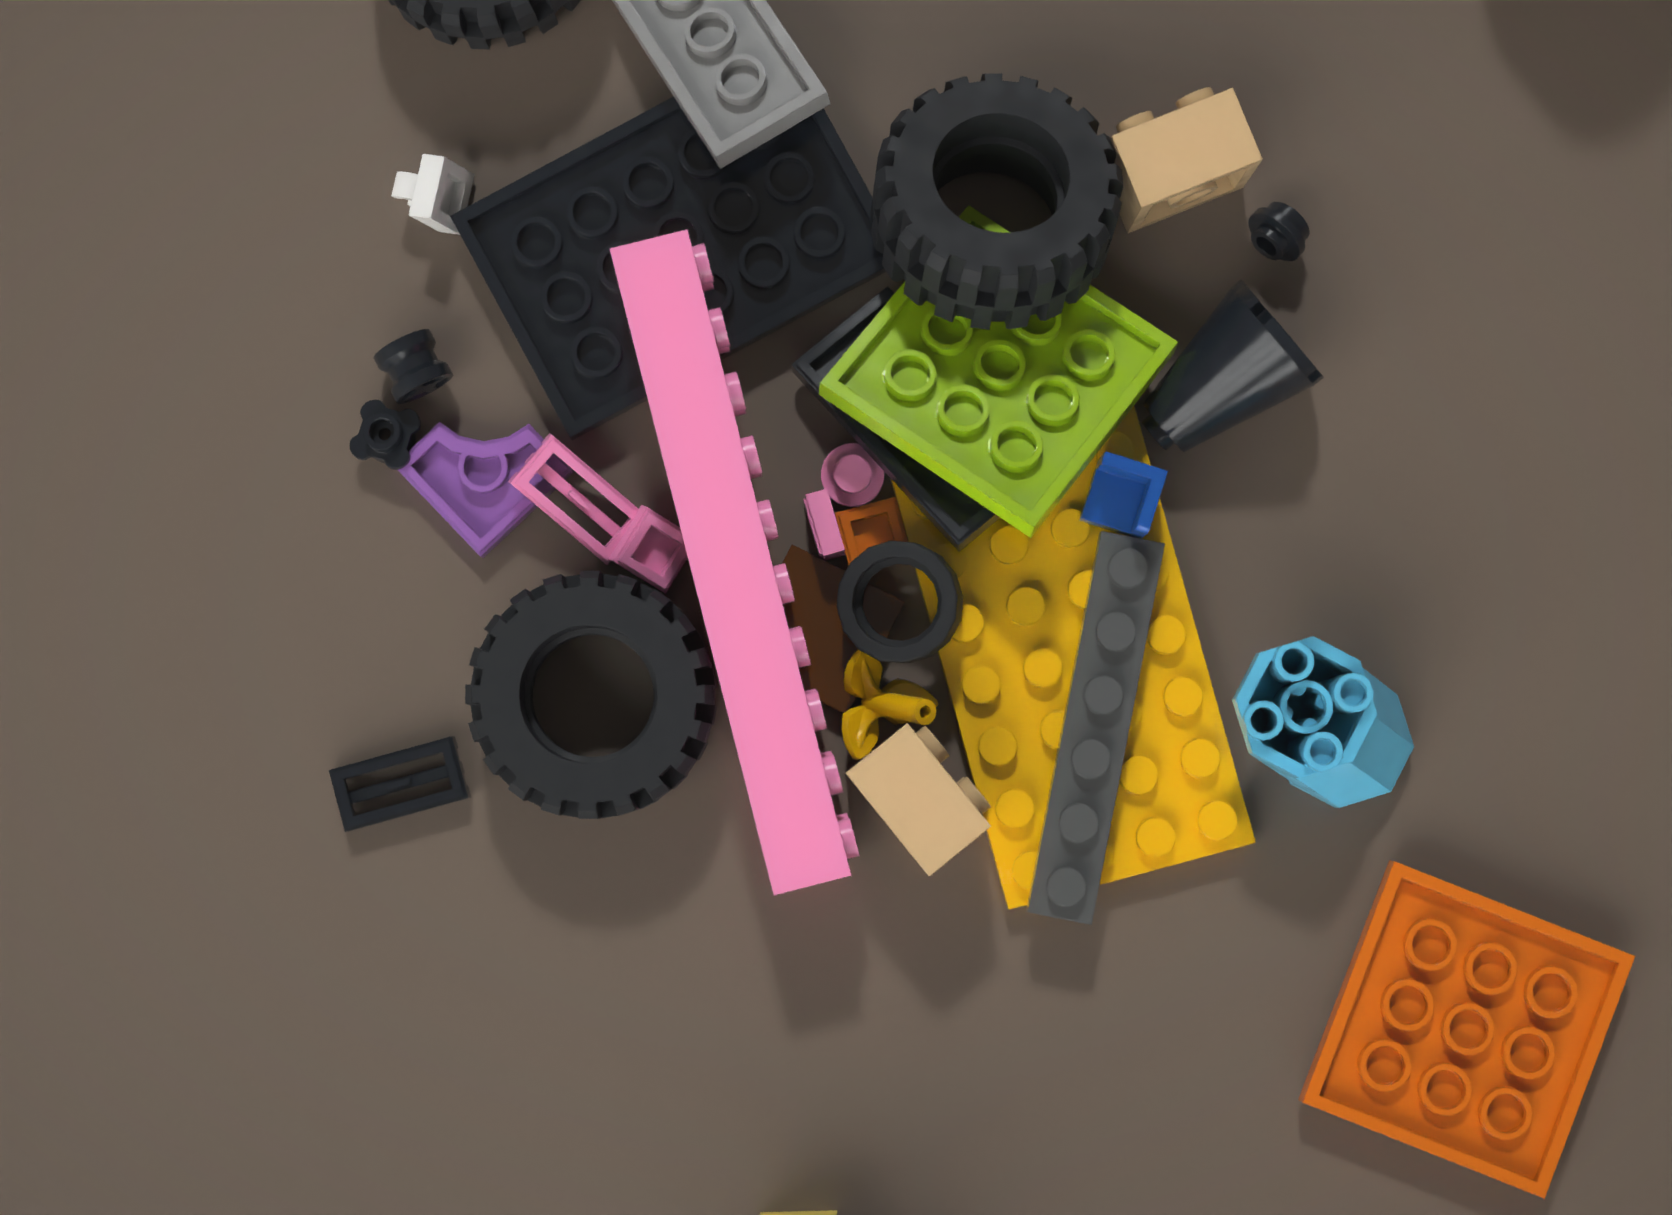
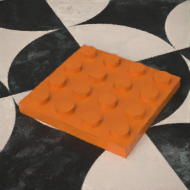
M1389 860L1298 1100L1545 1199L1635 956L1396 861Z

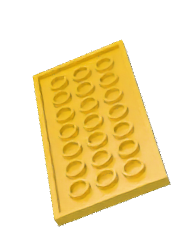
M1135 406L1128 412L1031 538L1002 518H999L958 552L891 479L908 542L920 544L941 555L957 574L963 594L961 621L950 642L938 651L973 784L991 806L982 815L991 825L986 832L1007 909L1009 910L1027 905L1099 533L1104 531L1119 534L1079 521L1098 459L1104 452L1114 453L1151 465ZM1160 498L1150 530L1142 539L1165 543L1099 885L1256 843ZM915 568L931 625L937 614V593L934 584L923 571Z

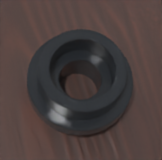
M1272 202L1267 208H1258L1248 220L1251 241L1254 247L1268 259L1295 261L1304 252L1305 240L1310 234L1309 227L1305 219L1291 206L1282 202Z

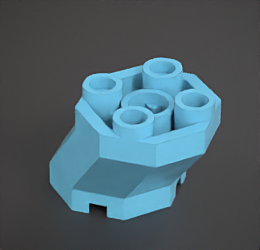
M1314 636L1255 654L1232 699L1248 753L1289 780L1291 785L1334 808H1341L1391 792L1414 749L1398 695L1365 670L1360 660Z

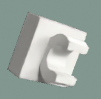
M423 154L418 174L402 171L396 173L391 196L408 200L407 205L410 206L409 216L438 232L460 235L450 216L467 207L475 174L444 156Z

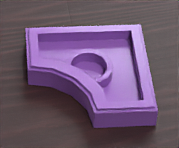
M439 422L409 450L411 456L409 463L405 467L398 469V471L474 551L484 558L537 508L532 501L508 481L516 472L520 471L525 465V461L532 453L537 451L544 439L530 424L509 437L480 441L459 436ZM554 453L545 462L565 480L575 472ZM538 473L529 481L546 497L556 490Z

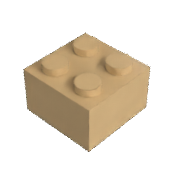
M1211 87L1202 88L1180 98L1175 103L1177 106L1175 111L1154 118L1152 111H1145L1131 116L1116 125L1118 133L1112 135L1110 141L1116 151L1115 163L1122 169L1124 187L1120 197L1122 206L1119 214L1127 233L1239 190L1246 185L1263 159L1233 88L1215 95Z
M907 723L845 774L925 873L931 876L991 827L982 815L991 806L968 777H962L959 781L955 782L941 763L950 755L926 726L915 733Z

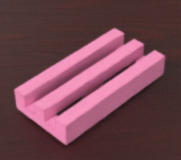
M549 433L541 442L542 445L537 451L528 457L525 465L508 482L603 563L608 565L611 561L608 558L638 513V508ZM554 453L628 517L627 521L620 527L545 462ZM538 473L611 535L610 541L603 546L530 484L529 481Z

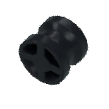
M429 329L418 330L402 336L383 347L373 357L378 368L383 372L389 373L393 381L391 393L398 404H405L426 396L445 385L454 376L448 364L438 360L434 352L436 341Z

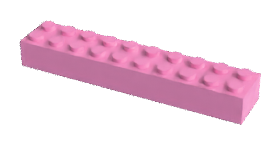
M683 230L610 248L773 894L777 895L851 876L847 859L859 856L858 847L848 814L836 815L831 795L843 793L834 754H832V751L820 753L815 732L827 729L818 691L816 689L804 691L799 668L811 665L802 628L800 626L788 628L783 604L794 602V595L786 564L772 565L767 541L777 539L778 532L769 499L756 502L751 479L761 477L762 469L753 435L740 438L735 417L746 414V406L737 371L728 374L723 372L719 354L730 352V343L721 308L707 309L703 292L713 290L714 281L705 245L703 243L691 246L688 230Z

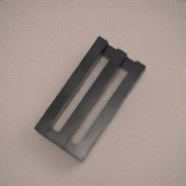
M455 736L329 770L344 831L360 829L471 798L469 787L466 785L463 775L465 772L462 761L459 760ZM443 753L446 765L352 791L348 789L347 779ZM450 778L452 786L450 790L355 816L353 808L355 803Z

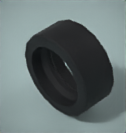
M891 540L867 548L850 562L839 583L836 608L844 633L858 650L878 661L912 663L932 657L950 642L961 621L963 594L957 574L941 555L917 543ZM895 564L911 565L923 571L934 584L938 597L937 614L930 627L918 637L905 641L890 640L878 634L866 620L863 609L864 590L870 579L881 569Z

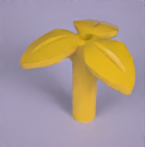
M857 650L847 663L844 673V690L855 697L861 698V705L850 708L843 713L841 727L845 747L855 760L867 756L877 743L879 738V717H885L894 725L909 722L928 725L935 719L936 707L939 705L937 699L925 688L909 680L897 678L885 685L881 690L879 688L883 669L881 662L860 650Z

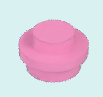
M849 443L838 446L825 458L821 469V482L823 488H827L829 497L834 502L846 507H858L871 502L879 494L884 482V470L860 444Z

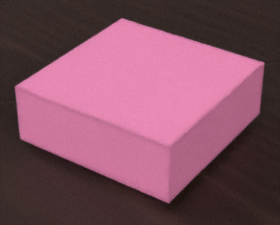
M827 488L806 494V498L803 499L804 507L819 558L827 561L844 556L845 548Z
M641 505L637 511L638 513L608 559L666 594L688 558L681 528L650 508Z

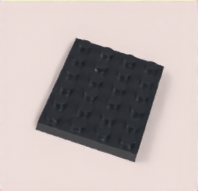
M672 97L450 216L571 440L584 435L648 400L610 248L683 230H688L691 246L704 243L714 281V289L703 292L707 309L721 308L730 343V352L719 354L720 360L727 358L886 272L882 266L883 253L881 254L875 249L871 234L873 218L870 216L872 195L824 108L720 169L680 105Z

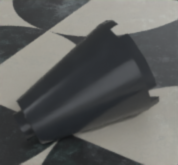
M1240 280L1231 287L1145 400L1143 405L1150 415L1141 422L1164 450L1169 449L1175 443L1185 452L1317 384L1324 377L1276 319L1260 303V300L1248 286Z

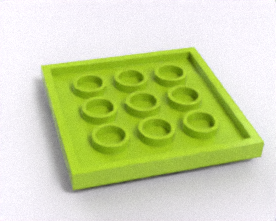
M969 205L959 216L961 220L977 228L992 232L1009 233L1008 230ZM904 282L823 378L819 386V395L1031 538L1174 355L1178 341L1092 285L1089 286V290L1076 303L1068 304L1065 301L1061 314L1046 321H1040L1035 314L1030 316L1027 327L1008 330L1006 329L1005 321L991 322L990 329L987 330L971 328V319L955 315L954 321L950 322L935 316V305L927 300L922 306L917 305L904 294Z

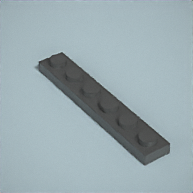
M1104 531L1099 533L1026 911L1029 913L1092 925L1165 543Z

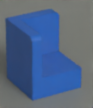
M1104 452L1098 459L1079 521L1119 534L1142 539L1150 530L1168 471L1114 453Z

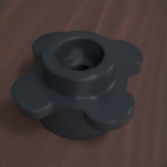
M377 399L366 402L360 410L363 421L359 433L350 440L349 447L351 453L362 461L374 458L381 463H385L393 470L405 467L411 458L409 450L415 445V433L421 428L419 415L412 409H404L399 412L386 408L385 404ZM384 429H389L391 432L387 440L380 438V433Z

